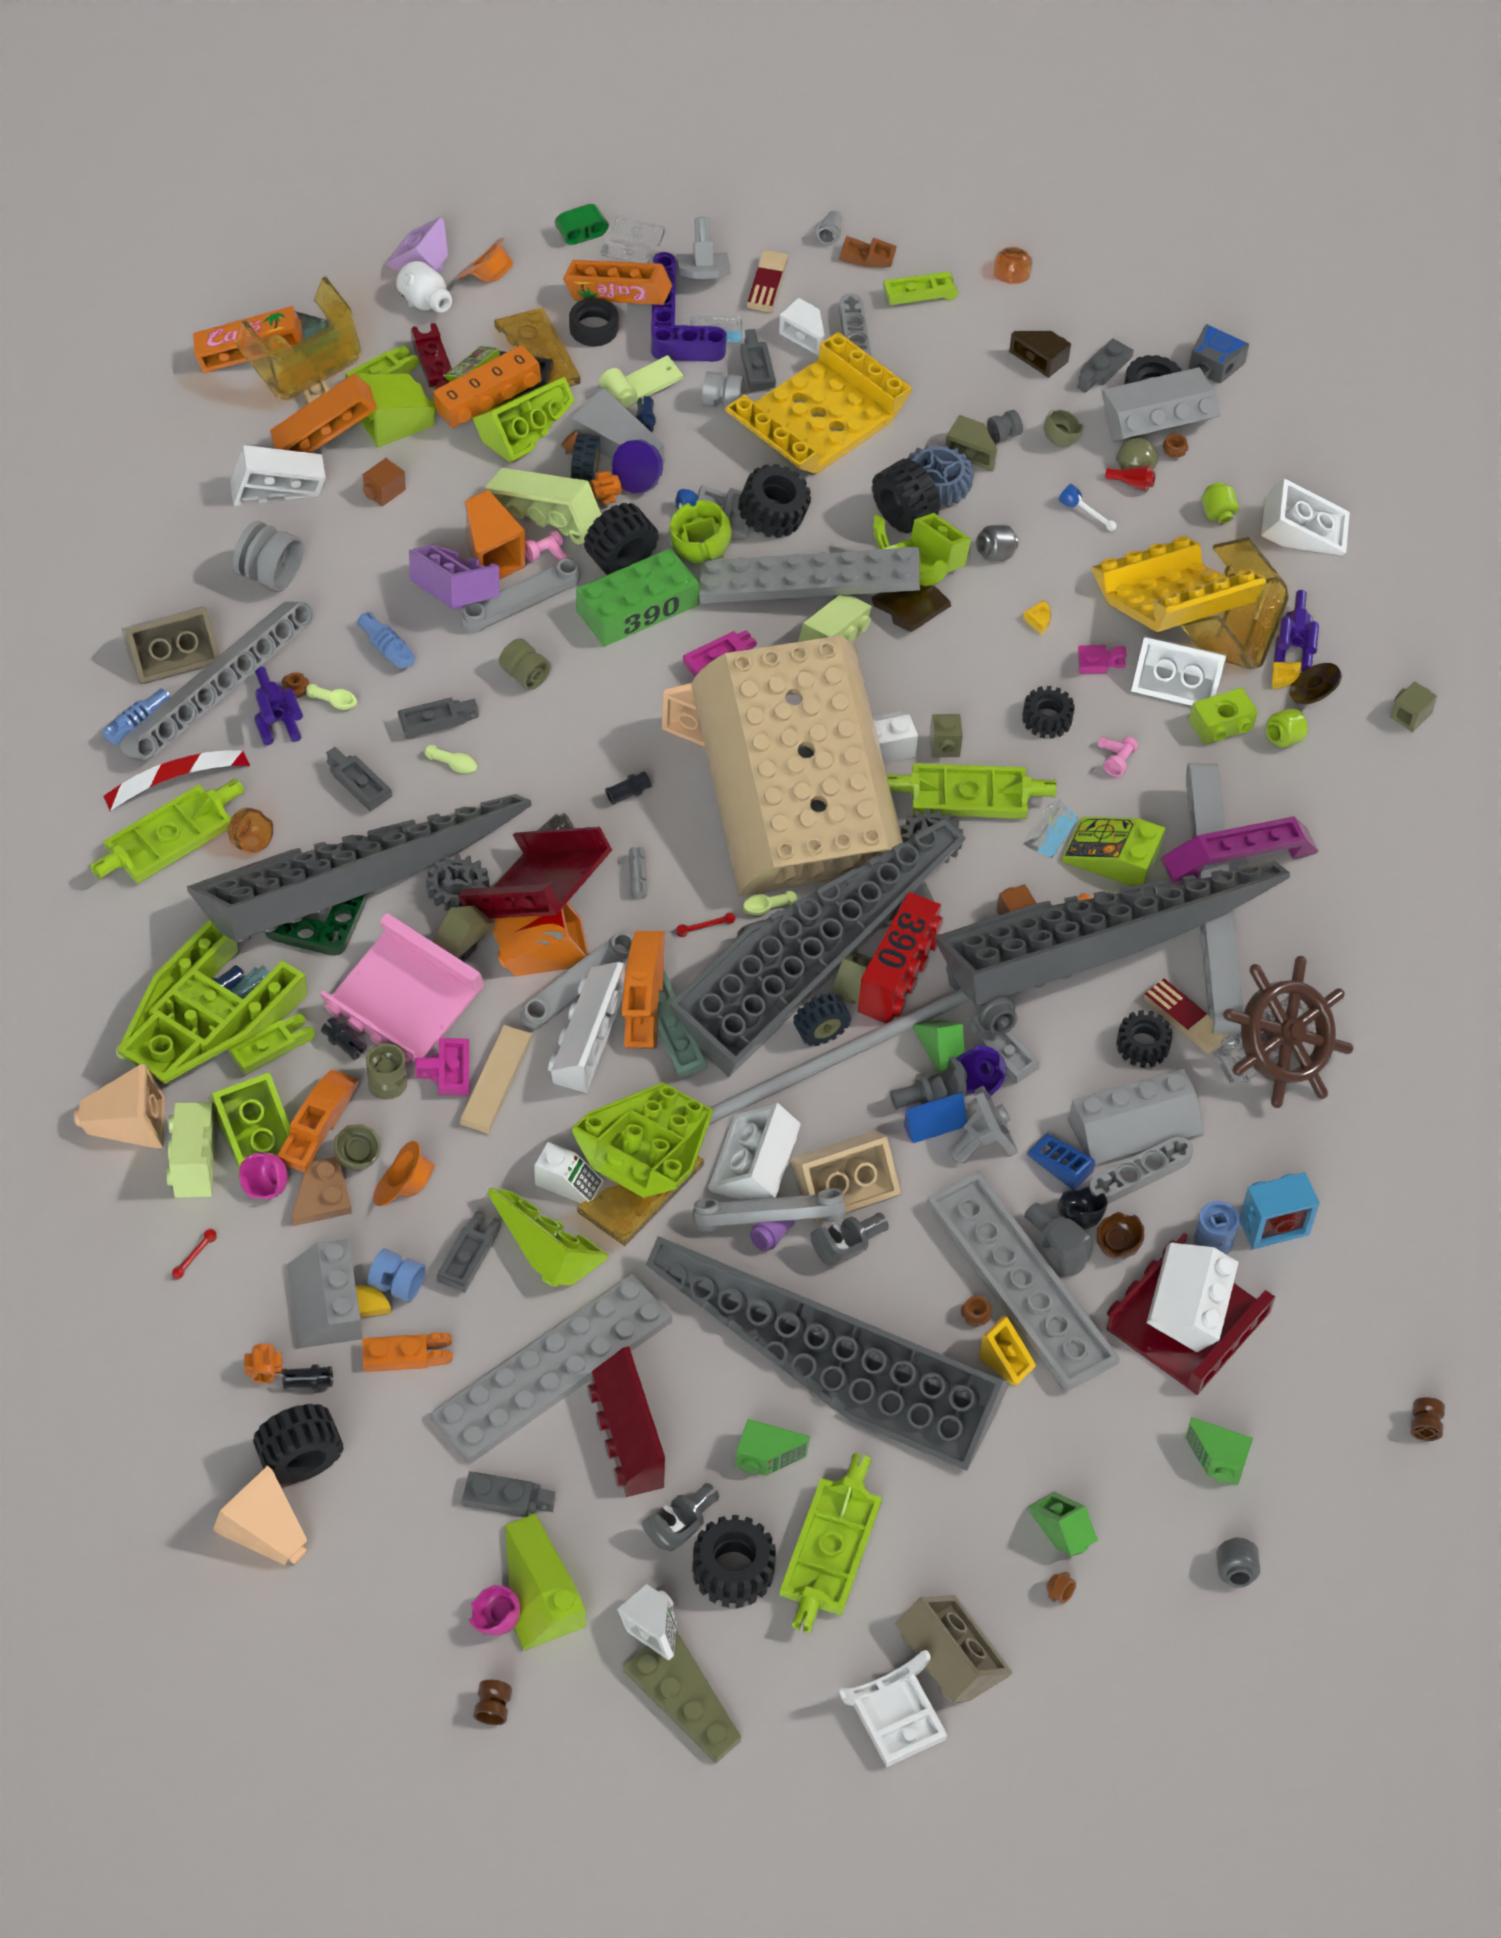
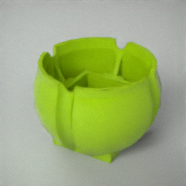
M697 500L695 506L687 503L680 507L670 521V537L675 551L685 560L692 562L693 566L703 564L708 560L724 558V553L731 541L732 530L728 516L720 506L711 501Z

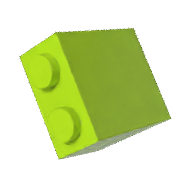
M409 373L356 374L371 387L377 410L359 422L378 448L435 426L434 414L437 412L432 399H428L425 396L421 384L415 382Z

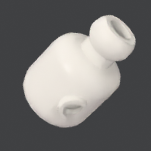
M409 262L399 271L396 278V288L398 293L408 301L409 307L415 306L421 311L432 309L438 313L446 312L451 307L452 296L446 290L444 278L425 262Z

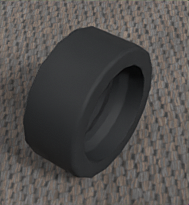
M586 298L577 302L569 313L571 336L577 342L592 347L610 343L618 332L617 309L612 303L599 298ZM588 317H598L606 320L608 323L601 327H588L581 324L580 321Z

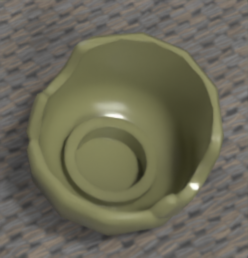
M1059 409L1051 410L1048 413L1043 429L1046 437L1053 444L1066 447L1071 446L1080 439L1084 425L1079 424L1078 419L1069 411Z
M1141 437L1130 438L1122 444L1116 456V461H1119L1121 470L1151 465L1153 471L1158 462V455L1155 447L1149 440Z
M363 1124L347 1125L334 1139V1155L339 1163L349 1170L360 1171L367 1169L375 1163L381 1152L379 1137L373 1129Z

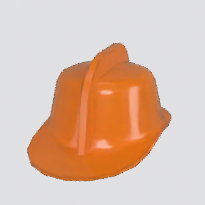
M504 238L498 239L483 255L465 267L456 276V279L463 278L470 273L484 282H493L502 278L513 266L512 259L502 247Z
M410 1141L401 1148L394 1162L377 1184L373 1194V1202L376 1206H385L398 1195L404 1197L414 1196L426 1186L435 1165L421 1154L418 1142Z

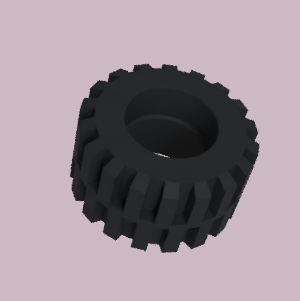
M909 458L900 459L877 473L873 478V485L871 487L877 508L884 519L893 528L895 527L897 531L910 533L912 532L915 519L931 513L939 514L941 505L939 503L940 496L937 487L927 471L916 461H912Z
M766 464L762 468L757 467L754 469L753 473H750L738 503V510L741 511L740 516L742 519H746L745 524L748 527L755 528L754 531L758 534L760 532L764 533L766 537L774 535L775 538H781L783 534L787 537L792 534V531L796 532L811 503L810 487H806L807 482L805 479H800L799 473L796 471L793 473L786 466L781 468L779 464H773L772 467Z
M621 503L619 506L615 505L609 510H605L593 521L594 523L589 526L588 533L584 537V548L602 571L609 575L650 557L652 551L657 546L656 542L659 540L658 530L638 506H635L633 503Z
M320 1404L297 1405L273 1415L259 1426V1430L255 1432L253 1444L263 1469L269 1466L273 1470L279 1484L304 1481L322 1473L340 1458V1454L344 1450V1444L329 1409Z
M732 1515L731 1520H726V1517L722 1516L718 1518L717 1524L711 1521L706 1524V1531L701 1530L693 1547V1579L695 1585L699 1584V1591L703 1596L709 1593V1601L715 1604L717 1600L722 1601V1606L728 1608L729 1603H735L736 1608L743 1607L745 1601H748L751 1605L756 1602L757 1595L762 1598L767 1593V1587H771L775 1573L776 1547L775 1544H772L773 1537L769 1532L764 1533V1526L761 1523L755 1526L753 1525V1519L746 1517L744 1521L739 1520V1515ZM737 1552L748 1557L752 1564L745 1569L734 1571L722 1567L716 1559L725 1553Z

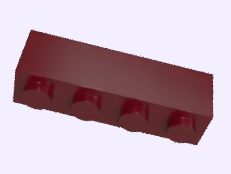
M623 1347L592 1371V1384L587 1385V1390L591 1403H597L599 1412H596L599 1430H605L608 1439L604 1440L608 1458H614L617 1466L613 1468L616 1484L618 1487L623 1486L626 1497L664 1488L665 1454L630 1347Z

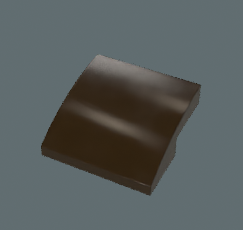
M920 585V590L882 592L871 597L874 607L891 614L893 624L910 632L951 607V601L934 585Z

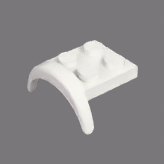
M927 1650L921 1651L905 1665L875 1681L855 1688L845 1689L841 1687L838 1690L842 1701L847 1705L854 1706L886 1767L947 1739V1733L916 1677L931 1659Z

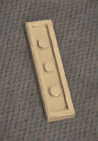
M503 1025L460 1118L461 1126L487 1134L490 1133L531 1043L532 1033Z

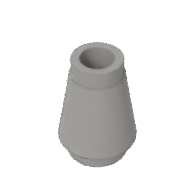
M830 211L817 226L816 235L821 243L831 245L839 240L842 216L839 212Z

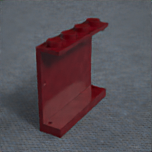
M600 826L515 832L513 837L523 853L494 887L464 889L458 897L463 906L474 905L489 918L557 915L612 852V848Z
M1183 1233L1177 1241L1172 1239L1169 1243L1186 1244L1188 1235ZM1165 1247L1162 1253L1163 1256L1158 1261L1154 1259L1147 1266L1144 1272L1145 1276L1140 1281L1134 1280L1125 1293L1126 1297L1121 1302L1116 1300L1107 1312L1109 1319L1106 1330L1198 1395L1271 1313L1275 1296L1264 1290L1256 1299L1233 1283L1219 1341L1199 1352H1195L1147 1323L1166 1251Z

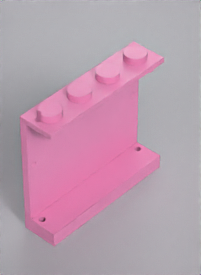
M386 913L380 920L384 931L383 934L333 994L329 995L322 990L320 995L325 1003L324 1008L332 1016L338 1018L340 1015L348 1020L347 1024L356 1032L361 1033L364 1031L371 1035L370 1039L376 1045L390 1043L398 1046L405 1054L406 1064L410 1061L415 1065L416 1057L426 1058L439 1042V1038L446 1034L484 987V982L480 972L389 913Z

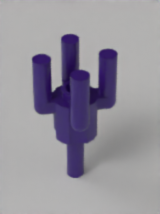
M1298 590L1296 592L1294 610L1287 612L1285 617L1281 619L1280 634L1276 638L1274 662H1285L1286 650L1289 649L1290 645L1301 647L1303 649L1301 671L1303 672L1312 667L1313 654L1317 653L1319 624L1313 621V616L1306 610L1307 592L1305 590Z
M260 666L255 671L260 684V688L256 689L255 692L260 712L255 715L254 721L263 744L271 745L274 742L268 724L277 720L284 722L292 742L300 741L301 734L296 721L303 718V713L292 689L283 691L281 686L270 681L266 668Z

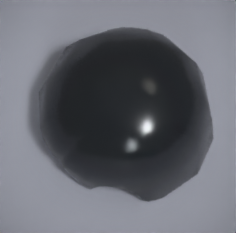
M1085 1187L1079 1191L1071 1189L1063 1192L1058 1202V1211L1061 1216L1074 1221L1085 1230L1100 1223L1107 1210L1108 1200L1104 1193H1100L1098 1196L1094 1195L1090 1187Z

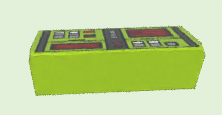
M479 346L445 374V378L451 382L499 357L500 350L497 347Z

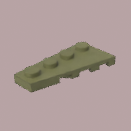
M677 1631L675 1635L674 1657L670 1660H667L650 1647L645 1646L623 1665V1672L715 1763L719 1762L741 1742L739 1732Z

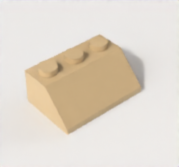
M875 1130L790 1158L801 1195H816L820 1191L830 1188L839 1189L845 1198L846 1210L844 1213L901 1195L887 1136ZM813 1218L816 1223L823 1221L820 1218Z

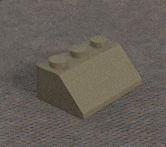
M201 606L121 628L128 655L140 684L208 666L220 656L207 607Z
M955 1595L920 1597L895 1623L902 1633L903 1641L913 1648L917 1655L924 1650L929 1652L931 1659L924 1669L933 1675L940 1685L941 1693L948 1700H951L952 1703L970 1701L1012 1674V1671Z

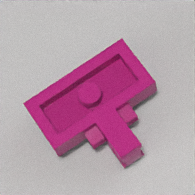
M439 1038L438 1054L431 1055V1058L416 1057L415 1078L431 1079L434 1082L438 1081V1095L469 1096V1039Z

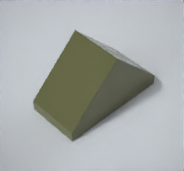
M474 905L450 908L432 942L459 958L495 926V922Z

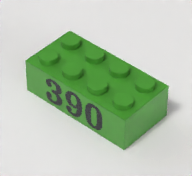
M672 548L576 589V611L604 647L699 605V582Z

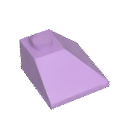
M442 217L410 231L387 260L386 264L388 267L400 271L409 262L422 261L439 273L444 267L442 263L448 257L445 225Z

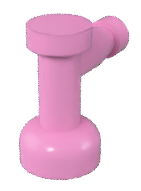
M557 530L550 532L548 537L538 542L533 540L525 541V558L528 562L538 560L540 552L549 549L558 562L569 557L560 547L563 545V539Z
M1105 737L1100 738L1098 742L1099 748H1106L1111 752L1117 753L1107 757L1103 764L1105 771L1114 777H1121L1127 769L1126 759L1138 748V743L1134 738L1125 737L1121 743L1108 740Z

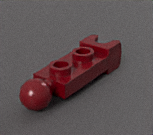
M431 323V331L429 333H421L418 327L413 326L411 328L413 348L419 358L429 388L435 387L436 390L450 383L445 378V374L452 370L436 323Z

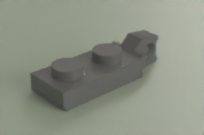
M755 329L745 330V344H741L740 353L749 389L775 388L776 378L767 343L758 342Z
M1112 338L1083 366L1080 371L1081 375L1079 376L1080 380L1077 388L1086 393L1095 383L1105 385L1133 357L1134 350Z
M450 697L397 711L405 739L459 726L479 717L475 698L460 702Z
M336 747L326 752V761L331 767L330 772L333 774V777L369 811H372L392 797V790L356 755L346 757Z
M469 1471L462 1505L527 1517L528 1513L535 1514L536 1509L553 1512L556 1493L555 1491L542 1489L540 1484L531 1481Z

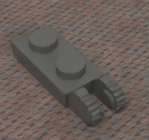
M476 1211L467 1227L464 1226L438 1271L437 1282L465 1293L501 1228V1220L494 1218L483 1234L478 1232L483 1223L484 1213Z

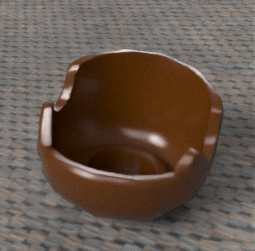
M1116 1212L1101 1221L1097 1227L1096 1242L1105 1255L1115 1259H1126L1134 1256L1143 1245L1145 1227L1138 1216Z

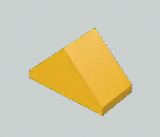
M1002 1316L982 1336L979 1359L1010 1384L1017 1386L1037 1366L1007 1316Z

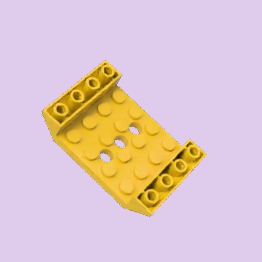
M837 332L820 343L818 360L757 401H752L744 394L726 406L725 411L799 469L818 474L892 423L911 394L912 387L841 333ZM795 400H803L805 403H802V402H797V403H795L794 401H795ZM814 414H821V415H823L824 417H820V416L813 417L812 415H814ZM838 428L842 431H831V429Z
M1188 536L1176 537L1173 539V542L1167 544H1153L1149 546V549L1141 552L1130 551L1121 558H1107L1102 560L1101 564L1091 566L1093 575L1107 604L1156 632L1256 602L1266 583L1265 577L1250 569L1241 570L1236 576L1226 577L1216 570L1207 567L1202 562L1200 543L1190 539Z

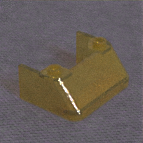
M326 276L321 278L314 301L331 325L291 347L279 335H270L261 340L247 320L241 322L234 342L273 394L282 400L294 398L353 365L360 357L361 345L352 310Z
M1250 537L1214 544L1212 549L1226 566L1224 576H1236L1239 571L1250 569L1265 577L1266 583L1256 602L1225 611L1223 619L1219 615L1182 624L1181 627L1198 648L1227 654L1225 662L1246 669L1259 668L1264 664L1288 602L1289 593L1287 585Z

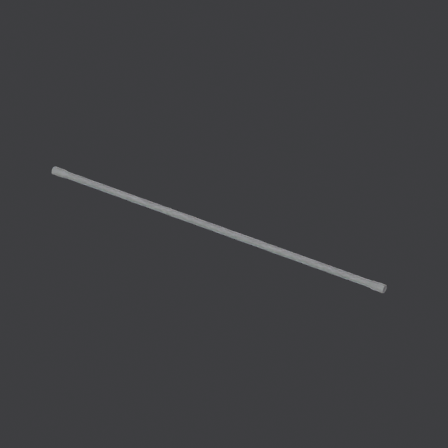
M1247 858L1228 861L1229 872L1236 873L1238 867L1249 865ZM960 988L709 1108L714 1111L709 1124L913 1028L915 1024L926 1022L968 1002L970 999Z

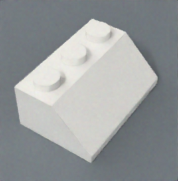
M1145 636L1131 691L1192 706L1194 702L1217 695L1227 654Z
M778 1103L734 1115L708 1189L713 1193L738 1200L775 1198L779 1192L784 1171L788 1166L792 1148L796 1143L801 1123Z
M1169 1243L1166 1247L1147 1323L1195 1352H1199L1219 1341L1239 1262L1214 1247Z

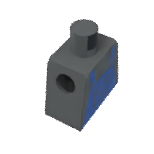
M1206 324L1192 350L1189 368L1200 367L1206 378L1222 383L1245 364L1249 343Z

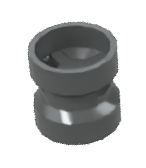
M1015 410L1006 411L1003 416L995 415L989 417L987 420L989 434L996 443L1004 441L1009 435L1015 437L1023 432L1022 420Z

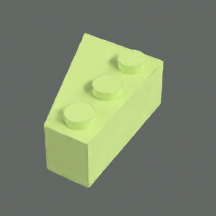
M839 595L803 623L798 642L840 636L853 643L869 627L871 622L869 614L872 606L851 595Z
M212 1102L175 1103L174 1115H169V1133L172 1134V1140L168 1141L169 1167H167V1185L173 1186L175 1198L212 1197L215 1126Z

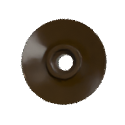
M1321 663L1304 670L1290 686L1289 694L1292 700L1298 704H1311L1326 698L1340 684L1342 679L1341 670L1333 663Z

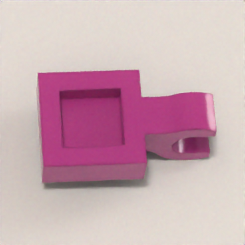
M1078 645L1079 674L1107 673V667H1126L1125 658H1127V652L1124 646H1117L1110 651H1106V645Z

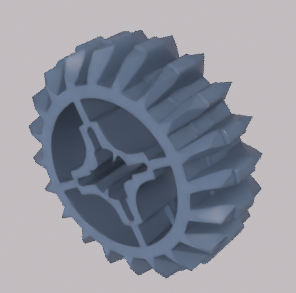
M926 444L924 450L917 448L914 453H909L908 458L919 463L933 479L940 496V505L945 504L947 507H950L952 502L959 504L961 499H966L968 492L972 488L974 478L971 461L967 460L966 454H959L958 448L950 450L948 445L943 448L939 447L938 444L935 447H930Z

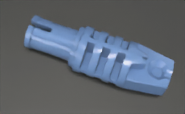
M367 612V615L366 613L360 615L357 624L370 636L372 645L387 660L400 669L414 665L415 655L390 626L381 624L371 612Z
M160 688L148 699L136 701L128 709L117 715L102 730L104 739L113 745L122 742L126 734L171 697L169 693Z

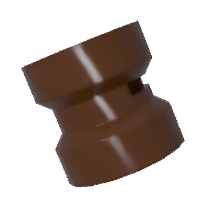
M1430 1397L1416 1399L1412 1407L1415 1419L1411 1422V1435L1423 1441H1435L1442 1438L1444 1426L1441 1419L1445 1415L1444 1403Z
M488 1679L481 1681L478 1688L480 1700L475 1705L473 1717L487 1725L505 1724L508 1716L506 1704L511 1700L512 1687L499 1680Z

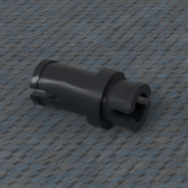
M643 771L638 775H628L626 780L605 788V792L610 803L614 805L616 802L632 795L636 797L642 795L643 790L649 789L652 786L648 775Z
M334 1017L328 1019L327 1021L331 1024L332 1028L326 1023L321 1028V1032L328 1036V1041L332 1045H338L353 1060L360 1058L361 1056L357 1053V1050L363 1054L367 1045L349 1032V1027L345 1023H339Z
M312 1364L311 1368H283L282 1375L285 1377H282L284 1389L312 1387V1390H320V1387L324 1386L333 1387V1380H331L333 1378L332 1366L320 1367L319 1364Z

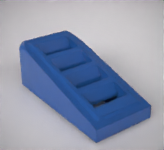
M1048 1133L1027 1152L1030 1158L1073 1190L1093 1173L1096 1162L1088 1155ZM1046 1145L1050 1146L1051 1149L1046 1154L1040 1152ZM1056 1152L1060 1155L1055 1160L1051 1158ZM1064 1159H1067L1068 1162L1065 1165L1061 1164ZM1073 1165L1077 1167L1075 1170H1072L1070 1168Z

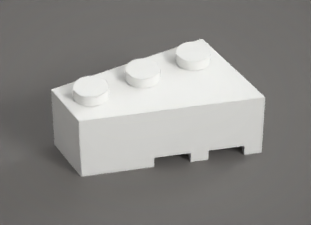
M243 445L230 481L233 506L242 505V501L259 499V503L268 502L267 498L283 496L285 500L319 497L326 479L322 454Z

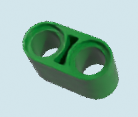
M587 204L562 212L555 219L557 230L569 245H576L604 235L609 227L607 220L595 204Z

